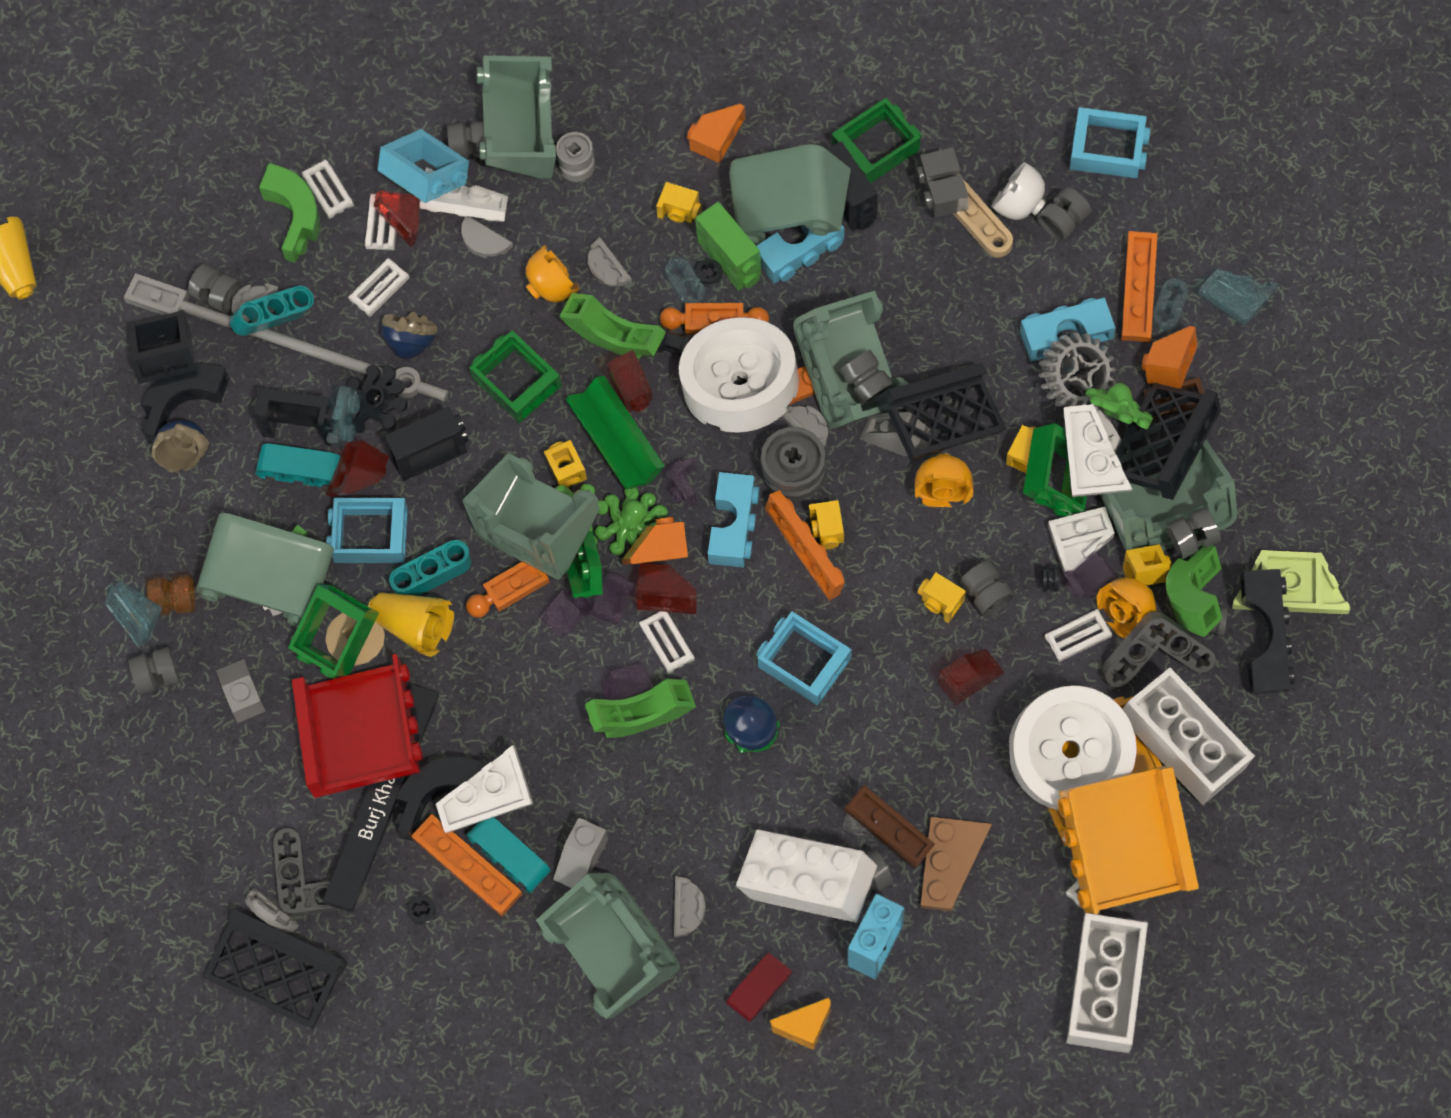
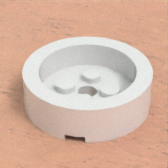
M731 318L713 323L698 332L688 342L680 357L679 376L687 407L700 422L720 427V431L747 432L765 427L779 419L787 411L786 407L793 397L796 398L798 392L799 375L795 352L790 340L780 329L759 319ZM737 376L748 380L743 385H735L733 383L737 380Z
M1082 686L1056 688L1033 700L1017 717L1009 738L1010 765L1017 782L1030 797L1046 807L1059 810L1058 799H1060V790L1131 774L1136 758L1134 730L1123 709L1104 693ZM1066 741H1072L1077 744L1078 754L1075 758H1067L1063 754L1062 746Z

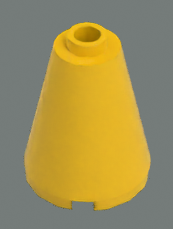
M7 217L9 223L0 225V285L10 297H17L18 300H22L31 296L34 293L33 289L37 285L22 220L19 217Z
M381 592L374 596L368 605L379 612L375 623L420 654L428 657L438 654L440 650L436 649L440 639L443 638L447 641L453 627L454 611L449 610V605L452 604L443 598Z

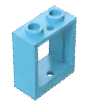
M1079 107L1070 169L1138 178L1139 169L1145 170L1147 153L1142 152V146L1149 143L1151 128L1145 127L1147 116ZM1093 125L1137 131L1133 159L1084 153L1087 126Z
M420 129L380 148L378 171L424 203H427L466 185L469 161ZM424 159L438 170L428 174L413 163Z
M334 498L333 508L328 510V524L332 526V536H327L326 543L334 548L332 555L334 563H405L408 516L405 498ZM345 515H392L390 549H343Z
M791 611L787 618L782 617L778 621L773 631L775 635L770 642L764 641L756 654L758 656V668L818 706L851 660L852 649ZM793 631H796L832 654V657L811 686H808L771 662Z
M878 894L875 895L848 948V967L876 980L903 927V906Z

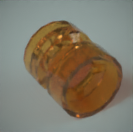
M192 575L173 576L171 581L166 577L149 578L147 581V598L151 616L169 615L171 610H174L177 614L194 613L195 588Z

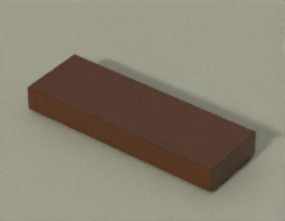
M865 785L859 789L843 809L914 869L935 845L934 842Z

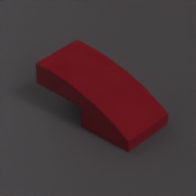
M768 952L728 998L726 1004L747 1021L751 1022L769 1003L771 997L789 979L793 971Z

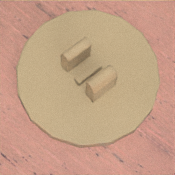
M341 613L332 620L327 628L325 639L328 651L337 661L357 622L344 613ZM374 623L354 666L368 663L382 649L385 634L383 627L377 623Z

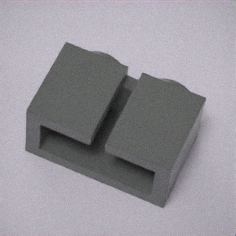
M953 147L920 155V166L916 167L918 181L920 184L924 183L927 190L923 192L927 209L932 208L935 218L968 210L969 196L962 174L958 175L960 167Z

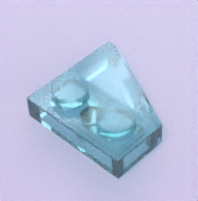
M1217 269L1200 287L1198 293L1246 326L1277 291L1279 285L1271 281L1269 285L1252 282L1253 277L1234 275L1231 272Z
M340 386L332 416V419L335 420L334 432H328L327 442L337 447L348 448L349 442H353L355 439L356 425L352 424L354 413H357L359 410L360 396L356 395L357 391L351 387Z
M122 582L111 586L104 603L138 647L149 641L162 610L158 604Z

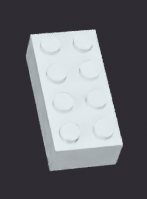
M1168 668L1129 700L1123 708L1131 722L1134 733L1165 766L1173 767L1177 779L1202 805L1243 772L1255 757L1171 668Z
M756 830L736 886L750 899L857 923L877 865L863 851Z
M1085 913L1068 1028V1044L1124 1053L1130 1052L1133 1042L1148 923Z

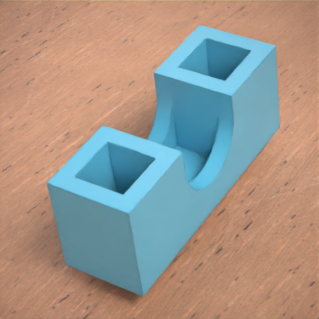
M801 225V230L807 238L798 244L785 242L778 233L772 235L756 246L760 250L762 270L773 284L780 280L782 282L789 280L794 276L798 268L803 265L806 267L811 266L819 259L820 254L827 250L832 252L839 248L844 240V227L841 225V231L819 236L813 234L805 225Z
M1105 297L1097 300L1089 298L1082 301L1079 305L1072 307L1060 306L1050 313L1042 315L1035 313L1021 320L1020 333L1030 362L1046 358L1043 352L1045 350H1052L1050 344L1053 341L1059 342L1057 335L1064 330H1075L1081 335L1089 334L1091 340L1098 338L1100 342L1114 339L1115 325Z
M719 472L715 498L716 509L732 512L736 516V520L732 525L725 528L711 527L708 549L709 564L744 568L745 559H751L753 542L748 541L749 531H755L756 514H751L752 504H758L760 487L755 486L754 476Z

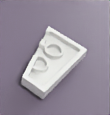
M1094 404L1064 407L1072 497L1132 491Z
M514 745L436 803L445 833L533 804Z

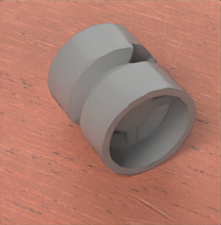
M579 132L563 135L556 145L560 173L569 181H584L592 175L595 169L592 142L588 136Z

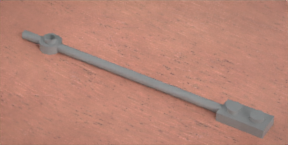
M136 273L124 296L126 303L161 315L184 310L185 313L231 328V316L188 302V291ZM270 329L250 334L367 375L366 369L368 366L372 365ZM378 367V368L380 369V371H381V374H380V377H381V376H383V374H382L383 368ZM402 367L396 370V377L389 382L392 384L395 379L412 382L410 387L405 388L403 393L398 395L402 398H411L421 393L445 402L449 394L448 390L421 382L418 372L411 367Z

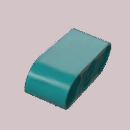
M295 286L246 302L231 316L230 327L236 334L246 336L296 320L313 305V294L307 287ZM293 299L298 300L301 304V307L297 306L293 302ZM268 307L273 308L276 315L270 313ZM242 315L249 317L251 323L246 322Z
M263 444L255 474L262 479H265V476L274 477L276 481L289 483L301 481L304 482L303 485L316 487L328 485L332 486V489L338 488L344 459L340 455L330 452L277 444Z
M460 540L449 541L396 568L389 577L393 594L420 596L469 570L472 562L468 546ZM455 554L464 555L463 559H461L460 561L455 562L450 560L451 557ZM427 568H438L432 575L424 574ZM407 580L411 582L407 588L397 587L401 581Z
M496 818L477 823L466 835L471 843L474 844L476 842L482 848L481 852L495 864L497 862L501 864L504 868L503 871L517 884L520 881L527 888L525 891L529 894L551 872V869L541 858Z

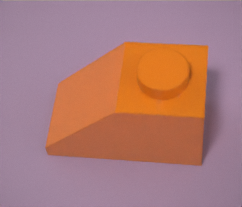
M737 104L702 115L698 123H693L688 131L687 139H689L690 150L720 163L745 120V106Z
M1186 327L1153 342L1149 354L1146 353L1142 361V370L1146 371L1148 384L1158 383L1181 389L1198 346L1196 327Z
M673 517L656 519V525L647 526L622 559L623 565L688 557L684 522L674 523Z

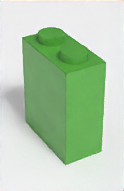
M717 202L695 217L697 242L712 260L720 264L722 272L738 291L745 286L746 288H751L759 281L761 276L760 250L723 206Z

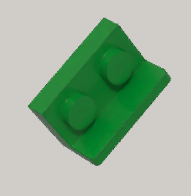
M593 531L587 533L577 552V557L574 558L567 571L574 598L603 595L602 565Z

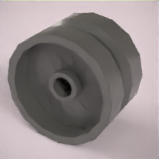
M799 427L780 429L768 437L761 452V474L764 484L769 491L774 493L780 490L785 498L791 501L806 499L816 493L825 480L826 453L822 442L814 433Z

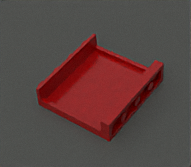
M397 654L392 655V665L308 685L304 677L292 679L306 786L314 798L420 772L419 760H423L420 743L415 742L414 735L419 733L416 717L411 716L410 708L415 707L412 692L410 689L407 690L406 682L410 681V673L407 664H402Z

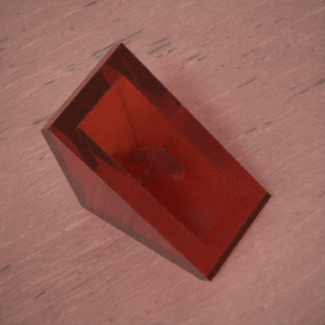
M387 191L376 193L373 207L410 247L415 245L419 228L420 199L413 194Z

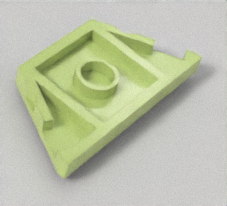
M1261 550L1251 571L1280 569L1281 577L1286 578L1287 593L1282 595L1283 607L1287 606L1289 612L1349 614L1350 605L1342 597L1338 589L1339 584L1334 575L1329 572L1328 564L1322 553ZM1240 589L1233 601L1232 609L1253 610L1242 605Z

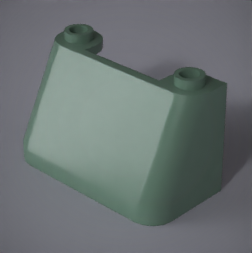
M483 56L482 67L477 66V84H482L484 142L479 143V159H485V165L538 179H552L556 152L551 128V84L549 77L552 71L551 57Z
M813 144L735 159L731 162L729 171L735 222L756 246L765 241L766 235L764 232L805 225L813 234L819 236L841 231L851 169L824 147Z
M875 291L818 307L794 320L793 328L822 415L831 429L882 413L876 401L889 389L909 384L901 377L892 378L874 323L880 320L883 312L882 303L877 298ZM871 350L879 362L878 371L884 370L893 385L871 401L862 405L853 392L854 383L848 384L839 370L854 358Z
M1207 440L1202 445L1173 500L1162 498L1161 491L1130 483L1132 491L1100 494L1125 551L1160 544L1163 551L1173 548L1174 546L1167 532L1166 524L1180 517L1187 520L1189 513L1202 507L1208 509L1218 531L1231 526L1238 514L1234 480ZM1160 472L1150 475L1148 478L1157 479ZM1197 528L1193 529L1195 534L1198 533Z
M508 453L462 500L473 528L480 538L555 579H560L569 570L600 510L599 500L589 490H577L573 498L537 480L532 471L533 466L527 459L523 457L518 458Z
M220 513L195 592L199 593L201 598L211 602H217L218 598L222 599L227 595L283 612L287 623L298 627L317 585L324 584L334 548L322 541L236 515Z
M588 873L536 919V922L541 927L540 932L542 936L550 943L564 944L594 985L597 992L593 994V1007L599 1015L606 1019L614 1018L680 970L681 966L675 955L624 885L610 873Z

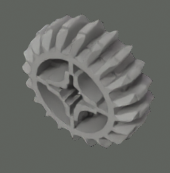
M1071 333L1070 336H1060L1059 342L1053 341L1050 344L1052 350H1045L1043 352L1048 360L1040 361L1039 365L1045 368V372L1039 373L1038 376L1046 379V383H1043L1041 388L1050 389L1046 398H1056L1055 406L1092 404L1089 401L1090 397L1085 394L1088 388H1095L1097 390L1103 388L1108 391L1110 388L1107 385L1116 382L1114 378L1110 377V373H1114L1117 369L1109 365V362H1112L1114 357L1105 355L1109 347H1099L1100 339L1093 338L1091 340L1089 334H1082L1080 336L1078 333ZM1076 349L1084 352L1091 362H1086L1081 354L1077 353ZM1063 361L1064 367L1062 372L1060 373V367ZM1085 368L1084 370L1080 371V373L1077 374L1076 376H1074V377H1069V376L1075 374V372L1078 371L1079 369ZM1095 372L1094 381H1093V384H1092V380H1091V379H1092L1093 373ZM1068 382L1071 384L1074 391L1077 390L1079 396L1068 391L1064 383Z

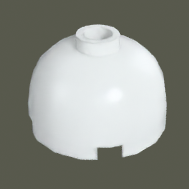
M1024 162L1010 176L1009 182L1002 192L1000 190L991 205L997 213L1007 219H1024L1030 213L1037 215L1045 204V201L1042 200L1045 192L1044 180L1035 168Z

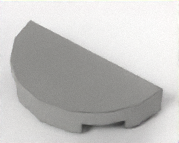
M466 216L464 218L461 235L465 246L473 254L488 258L490 256L506 254L513 247L512 242L471 217Z
M599 237L593 242L588 254V267L592 276L600 283L608 286H623L631 283L632 278L603 240Z
M267 283L264 284L265 286L251 287V284L246 285L238 290L232 298V315L242 304L279 292V287ZM242 315L246 322L250 320L246 315Z
M811 406L786 407L787 411L781 417L791 427L804 428L814 433L824 447L828 438L827 422L822 414Z
M675 876L674 938L686 936L696 930L703 921L706 909L704 895L699 888L690 882L689 879Z
M251 889L245 897L248 907L269 925L286 933H293L298 928L299 924L297 921L286 914L258 889Z

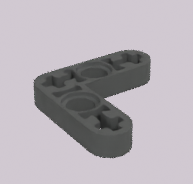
M1151 612L1141 619L1105 661L1102 672L1110 686L1122 687L1136 675L1158 648L1198 673H1204L1213 668L1216 657L1212 648L1206 642L1160 612ZM1152 624L1156 626L1160 624L1166 634L1163 636L1162 632L1155 628L1151 630L1150 626ZM1183 636L1186 638V642L1182 647L1173 648L1170 646L1175 637ZM1142 644L1144 645V650L1139 655H1130L1129 649L1132 645ZM1194 649V651L1200 656H1203L1205 654L1206 659L1196 660L1191 650ZM1114 669L1117 671L1122 669L1123 671L1120 675L1117 673H1115L1114 675L1112 674V670Z
M284 828L278 831L273 840L278 901L281 909L289 916L341 910L329 905L317 904L316 895L322 890H327L330 881L306 884L301 837L291 828ZM286 836H290L292 841H296V843L291 844L290 848L292 856L298 855V858H287L285 847L280 845V843L285 842ZM289 865H295L299 868V874L293 880H286L282 876L284 868ZM366 884L363 886L355 908L362 906L368 899L369 892ZM283 886L294 887L297 899H301V902L296 903V908L291 909L289 904H285V901H289L291 897L289 888L283 890Z

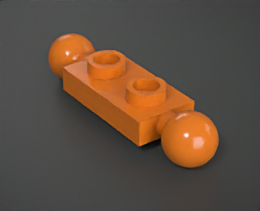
M685 303V313H681L673 307L664 309L660 314V323L663 327H667L670 330H675L680 325H685V334H697L713 323L731 318H754L769 322V314L761 307H754L748 313H743V303Z
M521 562L484 583L483 588L487 594L484 596L475 594L469 597L466 602V610L472 617L481 618L488 613L490 605L494 604L498 612L550 583L549 578L545 573Z

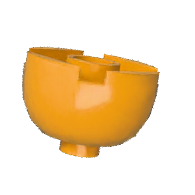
M546 245L541 247L529 259L526 265V276L530 283L526 287L536 299L541 296L548 302L558 303L565 301L570 297L571 293H576L581 289L577 281L573 283L568 278L570 275L567 272V268L551 250L548 252Z
M945 453L933 456L924 461L916 472L915 497L916 499L918 496L922 498V504L928 507H952L949 502H959L963 500L964 505L973 497L972 472L964 461L955 456Z
M1121 577L1100 588L1097 594L1098 610L1103 608L1106 614L1115 622L1106 623L1122 638H1126L1145 615L1156 612V602L1152 590L1135 578Z

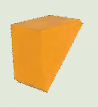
M827 998L770 1020L771 1029L775 1034L814 1050L831 1011V1002Z

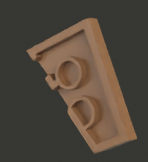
M931 817L928 838L935 845L926 855L920 908L952 911L992 824Z

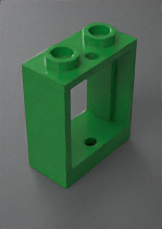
M885 98L833 132L832 146L842 141L868 181L872 183L920 151L921 134L915 125H909L904 119V114L899 106L896 104L892 105ZM885 119L905 144L872 165L852 140Z
M513 330L506 336H500L494 342L493 347L485 354L478 355L469 367L472 379L519 424L562 386L560 375ZM515 351L541 377L512 402L486 375Z
M1053 423L1033 429L1023 494L1034 499L1035 503L1045 505L1054 510L1056 515L1067 517L1073 513L1085 511L1087 496L1072 497L1066 430ZM1053 452L1067 459L1061 493L1048 486Z
M318 584L288 648L297 653L296 658L300 661L320 667V672L327 677L336 679L337 676H348L379 612L334 585ZM330 605L357 621L338 661L311 645Z

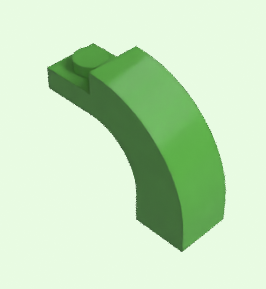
M269 163L259 189L264 200L284 205L292 211L293 221L281 249L285 260L296 263L299 255L305 254L308 239L313 241L318 239L320 231L318 208L312 191L301 177L286 168Z
M571 293L559 316L572 330L589 342L634 360H639L641 355L654 356L666 334L661 326L634 323L618 317L607 310L593 295Z
M1213 545L1208 548L1202 547L1189 561L1178 558L1170 568L1166 578V590L1175 619L1183 628L1202 637H1205L1223 619L1217 596L1201 591L1222 569L1216 547Z
M666 679L640 695L621 700L592 699L585 704L594 732H605L607 738L630 736L671 722L694 709L696 705L687 680Z

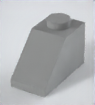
M899 412L902 420L911 423L913 414L910 412ZM879 413L868 418L859 438L860 440L899 455L908 456L888 413ZM918 419L915 427L928 433L929 428ZM913 434L911 440L915 449H922L925 440Z
M244 659L216 670L226 699L238 723L266 711Z
M578 818L564 845L553 880L572 888L588 873H591L608 841L606 830Z

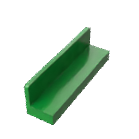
M605 376L596 377L584 393L569 395L566 398L567 402L624 488L631 489L653 482L665 466Z

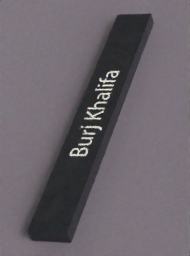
M410 684L409 689L412 692L415 707L410 708L411 716L416 717L419 733L414 734L415 742L421 744L439 699V692ZM408 775L369 785L323 898L324 904L353 913L396 807V797L406 782Z

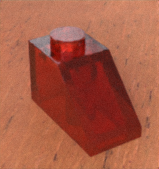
M631 350L608 362L607 368L610 385L628 412L633 410L640 412L647 408L650 401L653 400L652 391L634 351Z
M363 440L347 442L326 495L329 497L347 495L379 483L386 473V464L389 456Z
M640 563L636 589L637 610L696 614L697 590L670 565Z
M985 649L963 655L939 672L938 684L953 704L957 706L1003 675L1004 671L988 650Z

